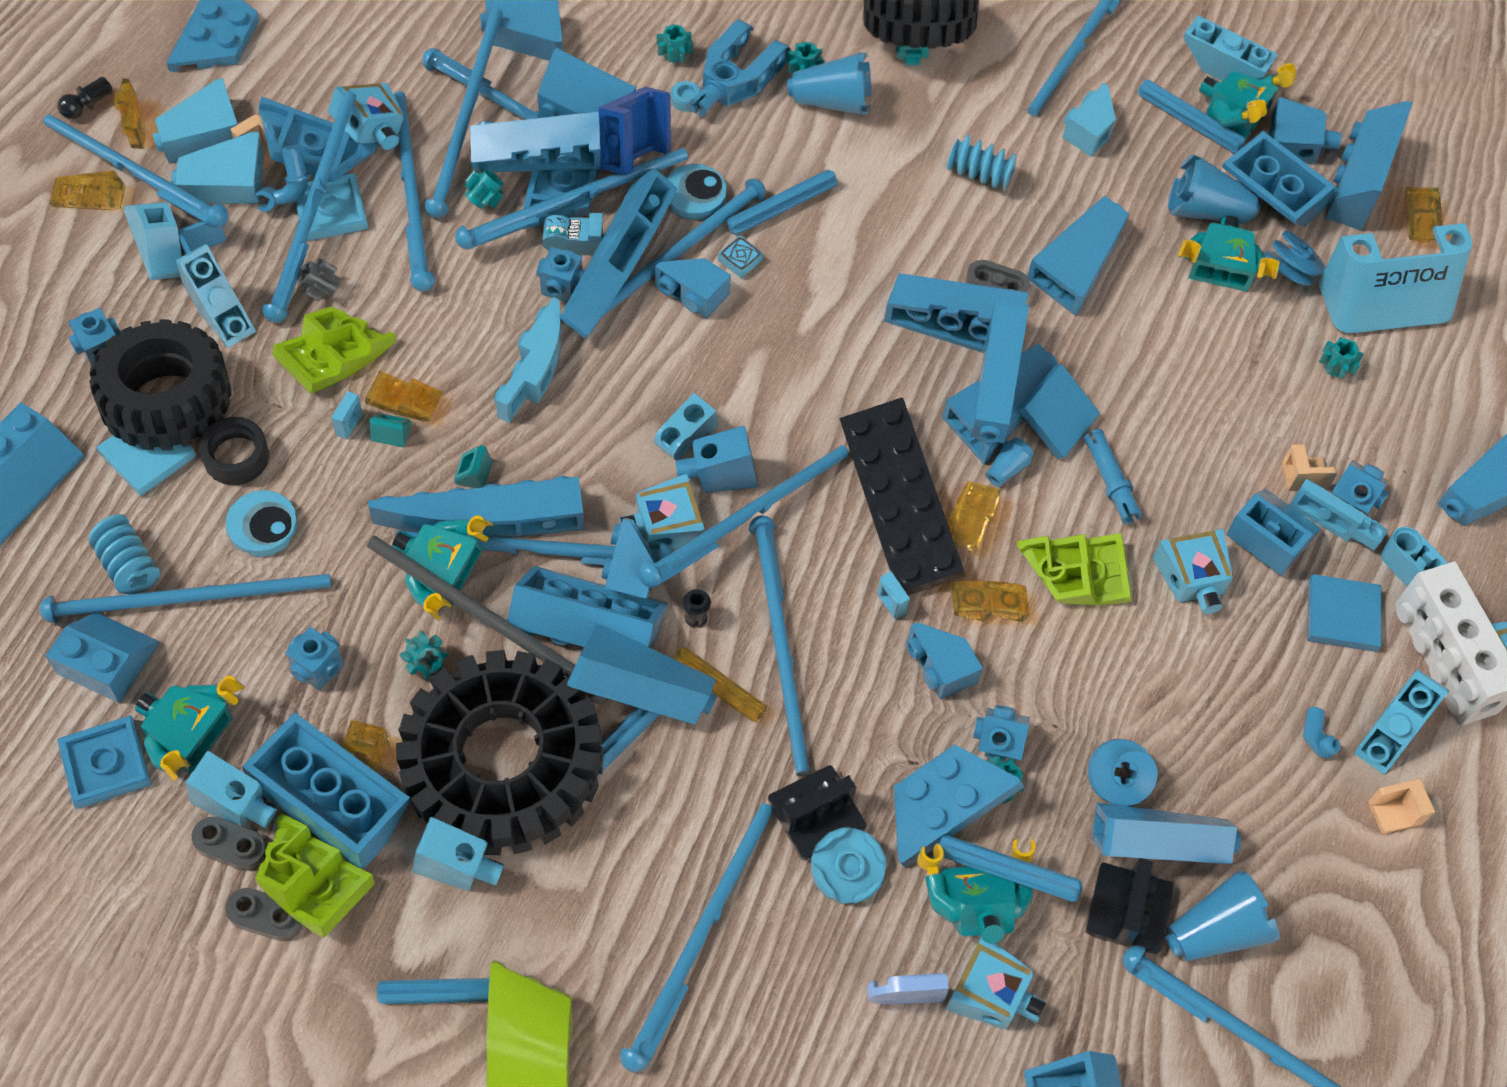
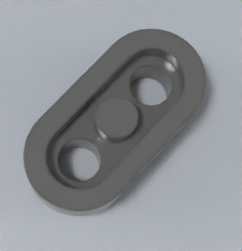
M987 260L974 261L968 267L966 283L1008 290L1014 289L1021 292L1029 291L1030 280L1021 271Z
M219 817L204 818L193 828L192 842L202 856L241 871L254 870L266 859L265 851L267 846L262 836L253 830ZM208 831H217V834L214 838L205 839V835ZM243 844H252L249 851L245 853L239 852V848Z
M242 888L232 893L226 902L225 910L231 923L239 929L277 941H287L298 935L303 927L300 922L289 914L284 922H275V918L279 913L287 912L263 891L253 888ZM249 901L252 903L247 911H239V906L243 902Z

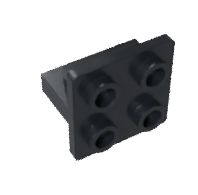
M828 765L768 795L770 806L773 807L774 813L801 860H806L812 856L816 844L826 834L840 828L864 831L867 826L853 801L857 788L850 775L840 779L832 765Z
M1138 858L1131 870L1102 862L1098 869L1085 928L1086 934L1128 947L1142 946L1146 948L1145 952L1155 955L1159 954L1162 949L1174 884L1151 875L1153 861Z

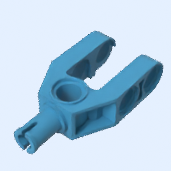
M737 19L708 48L703 72L702 91L690 101L691 110L696 114L702 108L698 116H704L716 102L730 106L757 96L787 63V53L791 51V48L778 40H774L747 69L742 70L738 68L735 63L729 60L739 55V50L747 42L751 31H754V27L741 19Z

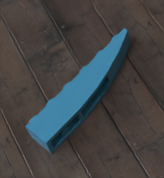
M655 168L632 183L559 317L583 338H586L591 333L629 277L657 230L678 189Z
M558 476L552 480H523L517 484H488L483 488H453L447 492H418L412 496H383L377 500H368L373 524L403 531L419 532L424 524L434 526L438 521L471 519L476 515L493 523V526H487L483 530L482 534L487 537L517 538L584 530V514L579 477Z

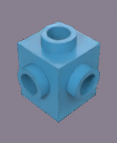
M551 247L547 257L541 258L537 267L536 275L540 277L541 295L550 298L555 297L560 301L568 303L585 271L582 266V256L570 250Z
M100 307L68 321L74 333L68 338L77 355L84 353L90 365L95 361L94 357L100 348H106L105 343L113 335L116 337L121 335V331L114 318L106 319Z
M1352 460L1333 489L1332 494L1343 499L1344 502L1352 505L1357 510H1362L1368 514L1373 506L1379 509L1390 492L1384 489L1388 483V480L1383 478L1384 471L1370 463L1362 466ZM1358 485L1366 486L1368 491H1361Z
M310 626L303 634H299L292 639L285 652L291 666L289 668L290 673L300 682H308L320 691L329 680L336 676L344 665L338 648L340 646L339 642L328 632L323 631L320 634Z
M995 705L994 709L987 708L985 718L977 717L973 738L980 740L978 751L985 752V756L989 759L999 756L1001 761H1005L1007 757L1022 760L1030 717L1016 714V709L1008 706Z

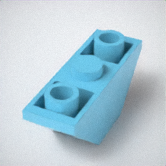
M1197 15L1183 37L1201 70L1221 81H1224L1232 71L1255 79L1262 78L1278 56L1277 53Z
M168 202L124 205L123 211L150 280L181 277L176 260L182 257L178 227Z
M207 244L176 260L183 286L200 315L227 348L256 332Z
M1417 669L1377 719L1354 754L1385 775L1449 690Z

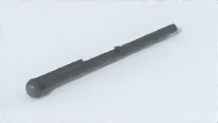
M374 535L368 542L367 547L445 597L471 616L485 623L529 653L535 654V657L544 662L546 659H549L562 666L564 676L569 677L575 668L574 664ZM593 694L594 696L591 701L594 703H604L609 699Z

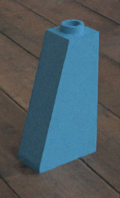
M1103 196L1032 259L1027 277L1034 285L1076 316L1083 307L1121 237L1129 213L1121 205Z
M995 300L985 338L971 437L990 443L1005 442L1011 420L1029 305Z
M1039 343L1021 354L1011 420L1005 442L1025 419L1018 411V408L1053 366L1058 365L1053 354L1047 352ZM978 380L946 400L942 418L985 465L1004 443H990L971 437Z
M1507 434L1457 479L1437 503L1449 517L1457 520L1463 526L1507 507Z
M597 624L567 683L568 686L694 725H696L701 713L707 715L710 713L717 698V695L712 693L716 682L715 678L600 624Z
M1096 802L1091 839L1104 856L1232 864L1233 853L1237 854L1239 852L1241 834L1240 831H1237V826L1229 819Z

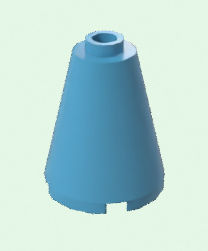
M860 52L793 72V77L788 78L787 81L788 96L793 97L794 102L798 104L858 115L870 114L871 105H865V97H871L872 91L870 62H864L868 54Z
M1194 154L1188 156L1180 167L1185 172L1181 179L1175 177L1169 194L1168 209L1172 210L1170 212L1171 215L1221 221L1225 216H1234L1240 220V223H1247L1250 219L1256 218L1261 205L1256 193L1200 156Z
M1241 870L1228 878L1169 926L1170 934L1165 936L1173 955L1176 958L1182 955L1187 962L1272 944L1280 940V933L1274 918L1267 921L1268 914L1265 908L1268 907V904L1259 887L1248 873L1244 874V870Z

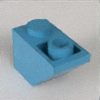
M706 258L659 262L655 266V286L663 294L672 296L683 303L689 311L697 312L704 318H707L730 294L731 275Z
M624 518L621 525L615 524L610 544L616 546L613 558H606L601 578L607 580L606 589L647 599L650 596L652 587H648L641 582L639 569L645 561H649L652 564L658 561L634 520Z
M918 622L911 625L906 641L908 652L914 660L918 659L923 668V678L930 690L934 689L940 699L978 684L983 668L965 638Z

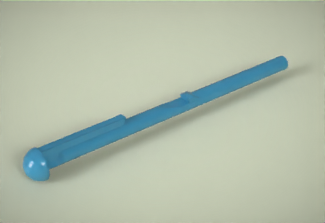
M1100 0L1029 105L1027 111L1030 115L1037 116L1078 54L1085 49L1086 43H1083V41L1094 32L1106 13L1112 14L1120 0Z
M497 7L491 9L434 197L425 202L426 212L433 218H442L449 212V206L444 202L451 185L503 11Z
M430 48L424 52L422 63L428 71L436 68L468 86L472 73L471 69L441 53L437 48ZM483 77L479 94L522 119L545 117L539 111L534 112L491 87L492 82Z
M350 91L344 92L271 304L263 305V314L270 322L279 323L288 316L287 308L309 248L306 241L322 195L326 193L327 181L357 97Z
M397 91L394 93V96L403 112V121L398 137L402 162L401 179L405 186L409 219L406 235L411 268L410 283L417 291L425 292L434 286L435 276L428 272L406 97L404 92Z
M47 114L44 117L43 123L45 126L112 163L118 170L122 171L123 168L129 170L138 179L159 190L156 195L212 228H220L227 223L229 213L224 205L215 204L211 206L53 115Z
M681 148L634 166V172L628 175L619 173L610 175L469 230L462 225L455 233L456 243L462 249L471 250L477 246L539 223L537 217L571 205L588 196L589 199L595 198L599 193L639 179L653 168L659 171L688 160V153L685 148Z
M755 178L747 180L745 182V190L624 283L603 316L655 276V266L659 262L675 261L752 199L761 201L766 192L764 184Z
M844 445L839 446L657 563L652 564L649 561H645L639 569L641 582L648 587L661 585L718 548L719 545L716 543L718 539L748 521L758 511L761 514L765 513L773 504L848 457V449Z
M759 515L751 520L749 532L757 537L795 771L797 776H806L810 774V767L793 673L794 660L793 656L790 655L782 601L785 599L773 534L775 524L770 517Z
M404 531L414 537H416L419 533L412 531ZM488 537V541L483 542L474 538L484 547L483 551L509 552L513 555H518V549L528 550L543 555L582 557L580 563L604 565L606 558H613L615 546L498 537ZM662 542L660 543V549L650 548L657 561L673 552L667 544Z
M330 574L62 602H56L54 596H49L41 602L39 612L45 621L57 623V616L331 588Z
M766 803L760 805L631 1049H621L620 1061L626 1070L640 1072L648 1066L689 987L683 984L706 940L712 923L717 924L721 918L722 908L774 812L773 807Z
M1132 946L1124 953L1123 965L1127 972L1133 974L1203 1022H1206L1208 1016L1248 1044L1271 1056L1269 1061L1277 1066H1283L1313 1087H1341L1143 955L1145 947Z

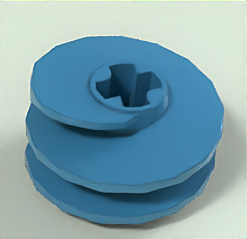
M1284 231L1282 236L1291 246L1280 240H1275L1272 244L1278 254L1272 250H1266L1264 253L1265 258L1278 260L1280 262L1278 271L1285 277L1302 285H1312L1316 280V276L1324 272L1323 261L1303 239L1292 232Z
M1112 739L1104 742L1093 751L1088 762V779L1092 789L1101 799L1111 804L1121 806L1138 804L1146 799L1156 786L1158 777L1156 763L1147 750L1134 741ZM1123 762V767L1129 769L1128 777L1122 776L1121 782V778L1116 776L1114 771L1116 767L1121 768V763Z

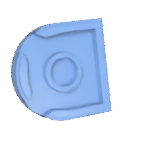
M939 973L888 977V985L879 987L877 981L874 980L867 985V998L871 1003L886 1005L945 1002L949 989L948 975Z

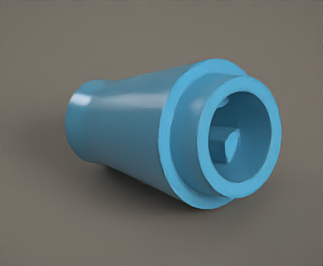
M1014 437L1011 441H1006L991 468L986 472L987 479L995 486L1001 487L1007 480L1031 464V458L1034 456L1032 448L1025 441Z

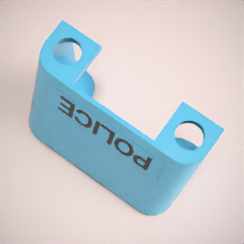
M1466 224L1434 226L1432 231L1441 253L1382 259L1373 233L1341 236L1318 281L1334 326L1345 333H1358L1439 324L1452 319L1472 248V238ZM1453 234L1448 242L1446 240V235ZM1355 244L1365 245L1370 254L1366 256L1359 255L1354 252L1352 246Z

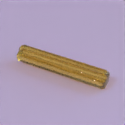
M682 647L675 654L674 660L715 678L716 682L712 693L716 694L752 722H757L762 717L766 705L687 647Z

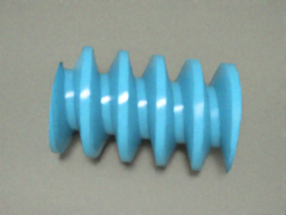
M967 135L963 141L957 139L949 155L947 169L952 170L957 165V172L960 175H963L969 169L970 179H975L980 174V182L986 184L992 178V188L997 189L1003 183V191H1005L1016 167L1017 154L1013 153L1006 160L1005 149L1003 148L997 155H994L993 144H990L984 151L982 150L981 139L974 146L970 145L971 135Z
M112 515L95 525L88 538L89 545L95 550L97 558L101 560L103 568L107 571L109 578L114 582V587L120 593H140L149 589L158 581L160 569L154 567L155 561L148 556L147 548L142 546L141 538L136 535V530L130 525L129 519L125 515Z

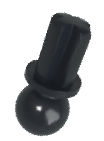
M100 77L83 88L78 86L76 87L78 95L65 94L60 97L57 103L58 111L64 118L76 119L83 113L85 105L90 110L93 109L94 103L111 94L113 88L105 77Z

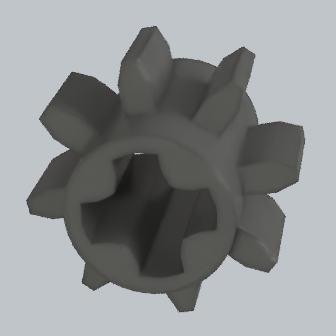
M320 258L317 259L316 264L308 261L301 268L298 282L304 285L300 291L317 301H320L322 296L330 298L336 292L340 283V278L334 274L337 267Z

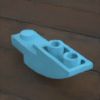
M555 297L551 299L546 307H541L529 331L525 330L518 341L521 360L516 363L506 385L502 384L495 394L494 402L496 403L497 416L507 423L511 422L526 399L539 404L554 376L559 360L562 338L561 319L559 318L561 316L559 299Z

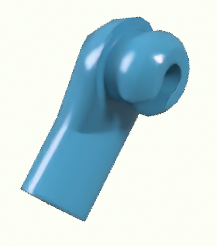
M1309 707L1305 718L1303 739L1317 756L1330 758L1340 751V742L1338 739H1334L1332 735L1327 736L1323 731L1325 711L1318 707Z

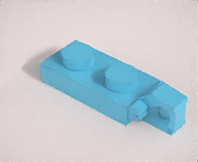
M1307 478L1289 504L1295 510L1346 542L1353 539L1361 542L1373 551L1378 547L1388 531L1377 521L1372 520L1352 505L1344 502Z

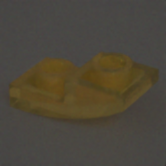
M122 78L120 90L116 91L114 95L115 109L120 110L122 116V133L127 135L132 149H144L146 137L144 117L129 79Z
M1406 187L1404 199L1408 212L1406 227L1409 240L1419 242L1436 240L1432 230L1434 226H1443L1439 189L1431 187Z
M379 370L364 403L398 416L429 422L443 392L412 378L410 383H407Z
M967 481L948 520V526L955 546L977 552L986 522L991 523L1001 493L1000 489Z
M980 580L954 582L951 585L955 616L986 622L992 615L1023 622L1030 616L1025 585Z

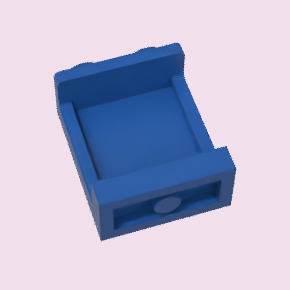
M645 86L598 107L601 169L628 175L634 172L633 160L651 151L663 154L671 152V97L669 92Z

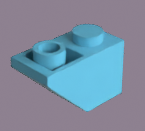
M1103 83L1095 92L1091 90L1077 109L1072 108L1067 113L1063 122L1066 126L1062 138L1091 157L1110 139L1116 120L1110 89L1107 84Z

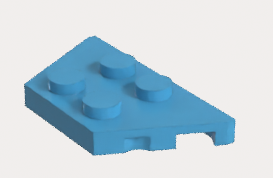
M199 0L166 62L168 70L170 72H179V66L197 64L198 69L210 68L214 65L238 64L260 21L258 11L243 0Z
M261 97L258 110L271 159L284 164L281 149L285 146L300 144L306 171L316 175L334 123ZM345 131L328 180L336 181L376 152L379 142L360 144Z
M599 170L532 171L523 209L595 182ZM588 196L571 205L537 217L539 223L524 229L544 225L545 219L551 215H562L567 218L588 215L592 199H589Z
M954 744L894 786L899 862L907 868L917 861L922 846L925 848V854L933 850L935 844L940 843L943 836H954L1024 788V784L1018 777Z

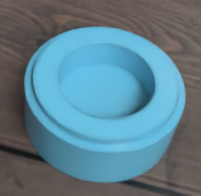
M690 81L676 83L671 89L672 105L680 111H692L689 103L701 92L700 87Z

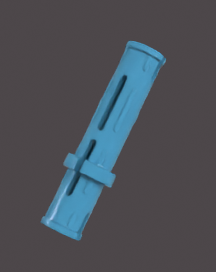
M1102 429L1093 430L1091 432L1095 439H1092L1088 433L1085 435L1084 441L1106 484V495L1108 499L1114 501L1122 523H1134L1131 515H1135V518L1139 520L1143 513L1132 494L1133 486L1129 480L1125 479Z

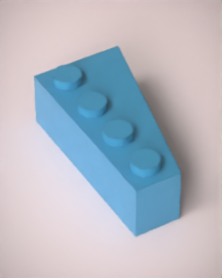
M599 112L497 123L482 121L477 125H470L473 171L476 170L482 173L485 169L492 172L600 170Z
M899 273L887 302L884 322L983 353L995 300L1026 304L1029 293Z

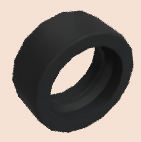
M228 417L218 420L209 426L200 438L199 452L207 473L214 480L225 485H241L251 482L261 475L268 465L270 452L263 431L255 422L246 418ZM246 438L254 442L255 450L243 462L222 464L215 460L214 452L226 440Z

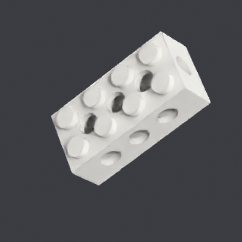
M1454 561L1417 573L1394 605L1399 620L1406 625L1413 638L1415 649L1418 653L1422 654L1426 661L1431 678L1449 690L1445 696L1448 709L1457 717L1461 726L1499 714L1507 705V650L1457 563Z

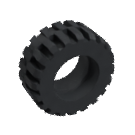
M864 0L863 24L871 36L880 38L885 43H894L895 46H910V48L918 49L919 47H927V49L938 46L949 47L954 43L959 44L965 39H969L977 29L979 0Z
M160 319L159 323H151L150 320L140 322L141 326L135 328L129 326L121 331L122 334L118 337L113 335L105 343L106 348L101 347L94 357L95 361L92 363L89 372L91 377L89 383L101 419L114 437L122 438L124 443L134 447L140 444L141 449L154 450V447H161L163 451L173 450V446L182 444V447L192 444V440L197 437L201 438L209 426L223 419L222 414H226L230 406L229 399L232 396L231 384L222 351H220L217 342L207 335V332L196 326L192 329L191 324L178 321L175 324L169 319ZM180 376L186 378L180 385L166 392L157 394L137 392L145 383L159 377Z

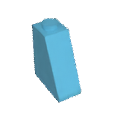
M223 78L216 79L156 118L155 122L158 133H153V138L158 152L165 151L168 163L177 162L178 157L233 139L230 129L238 124Z
M250 132L178 157L177 170L172 171L171 183L206 203L259 204L260 196L254 197V195L261 189L265 152L259 132Z

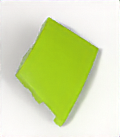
M331 306L305 314L302 335L274 344L272 356L312 394L346 379L370 364L395 343L396 335L390 331L384 335L368 328L367 321L349 316L346 312Z
M1122 533L1088 539L1085 534L1054 540H1050L1047 535L1016 541L1019 550L1057 602L1076 605H1108L1133 602Z
M281 814L276 821L278 828L273 842L268 843L265 851L266 859L261 863L255 879L257 884L290 916L314 933L325 938L375 885L371 873L344 861L339 849L312 837L307 825Z
M492 961L490 966L487 1016V1087H569V1043L573 1035L572 996L556 988H547L541 981L529 975L524 977L504 967V963L500 961Z

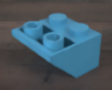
M1265 488L1255 493L1239 511L1226 536L1282 576L1319 534L1322 528Z

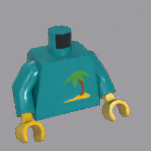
M1292 63L1281 65L1277 69L1278 76L1271 74L1259 79L1236 71H1232L1222 83L1206 76L1199 88V93L1211 98L1207 109L1208 116L1217 120L1222 127H1228L1246 139L1268 114L1279 89L1278 85L1280 84L1281 87L1288 88L1293 84L1294 78L1297 76L1295 65Z
M1225 216L1222 218L1221 224L1211 223L1206 232H1198L1190 240L1184 239L1177 255L1179 258L1184 257L1185 259L1192 260L1193 265L1188 279L1248 292L1256 273L1258 278L1270 276L1276 279L1280 262L1273 258H1265L1259 245L1255 244L1254 233L1249 230L1240 229V220L1234 216Z
M476 515L471 519L438 521L434 526L424 524L416 537L400 531L394 538L392 547L461 591L484 550V547L474 538L487 542L488 537L482 533L485 527L493 526V523ZM406 573L405 584L415 602L433 618L440 621L442 618L438 615L439 609L443 606L450 608L454 603Z
M227 676L219 684L188 685L185 688L173 685L169 687L161 699L148 692L142 694L135 705V711L146 717L141 728L146 735L144 746L152 765L166 772L173 781L178 778L175 773L179 768H182L191 775L206 752L211 750L234 719L228 705L224 702L227 701L231 705H236L239 700L234 694L238 690H244L245 686L235 677Z
M1016 838L1013 842L1012 857L1030 863L1034 858L1035 842L1031 839L1029 852L1021 853L1017 849ZM935 844L933 848L935 859H930L926 856L925 848L922 846L917 857V863L923 870L928 872L925 881L930 904L934 912L948 922L953 923L959 935L964 937L981 935L983 941L990 944L1001 941L1004 934L1014 931L1015 919L1022 918L1032 902L1033 888L972 867L941 868V873H939L938 866L944 855L942 847L939 844Z

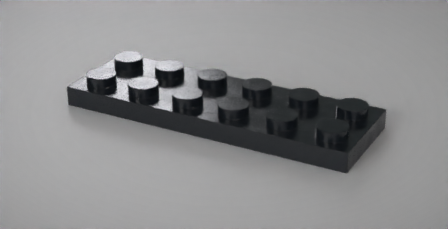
M901 397L839 418L889 570L896 577L906 594H914L965 577L959 554L904 398Z

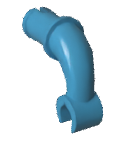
M300 144L285 146L281 149L288 175L285 177L287 185L279 190L271 186L260 189L254 197L263 195L270 200L269 203L261 204L257 208L258 210L268 212L276 205L296 202L304 195L311 173L306 171Z

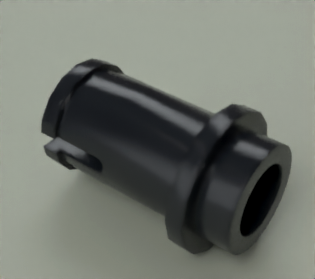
M691 590L683 597L682 604L686 611L685 622L688 626L695 628V621H698V628H700L707 622V612L711 607V599L703 590Z

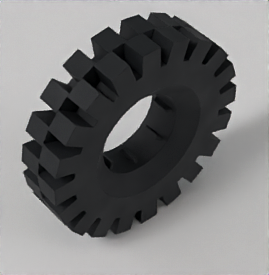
M504 650L486 651L485 663L477 664L474 655L457 660L456 663L459 671L451 675L443 668L432 676L430 681L433 689L427 692L420 688L410 701L413 714H403L398 729L402 742L396 743V761L401 770L398 773L407 796L410 797V802L419 818H424L426 825L430 817L485 840L488 844L484 855L501 856L502 847L508 846L512 847L514 854L531 851V841L541 838L546 845L561 836L559 826L564 822L572 827L584 814L582 804L585 800L592 802L599 787L597 775L603 772V741L597 712L591 698H586L584 691L567 685L570 676L568 678L564 677L562 666L549 659H546L542 666L538 665L535 654L517 651L514 660H507ZM497 718H513L519 720V723L522 725L524 723L528 724L537 733L534 735L536 745H539V749L534 761H530L528 763L529 767L519 775L510 779L508 777L504 778L502 781H489L482 779L478 773L473 775L463 766L467 762L465 754L462 752L468 736L471 737L473 735V731L481 724L489 720L495 721Z

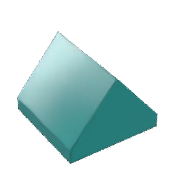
M383 413L370 418L369 423L371 441L404 448L412 426L411 419Z
M484 445L477 446L462 454L454 477L455 484L470 488H483L486 485L493 461Z

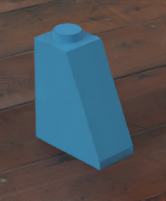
M485 0L486 13H480L482 32L485 31L491 9L497 7L503 11L493 43L494 46L550 61L552 53L556 48L563 51L558 0Z

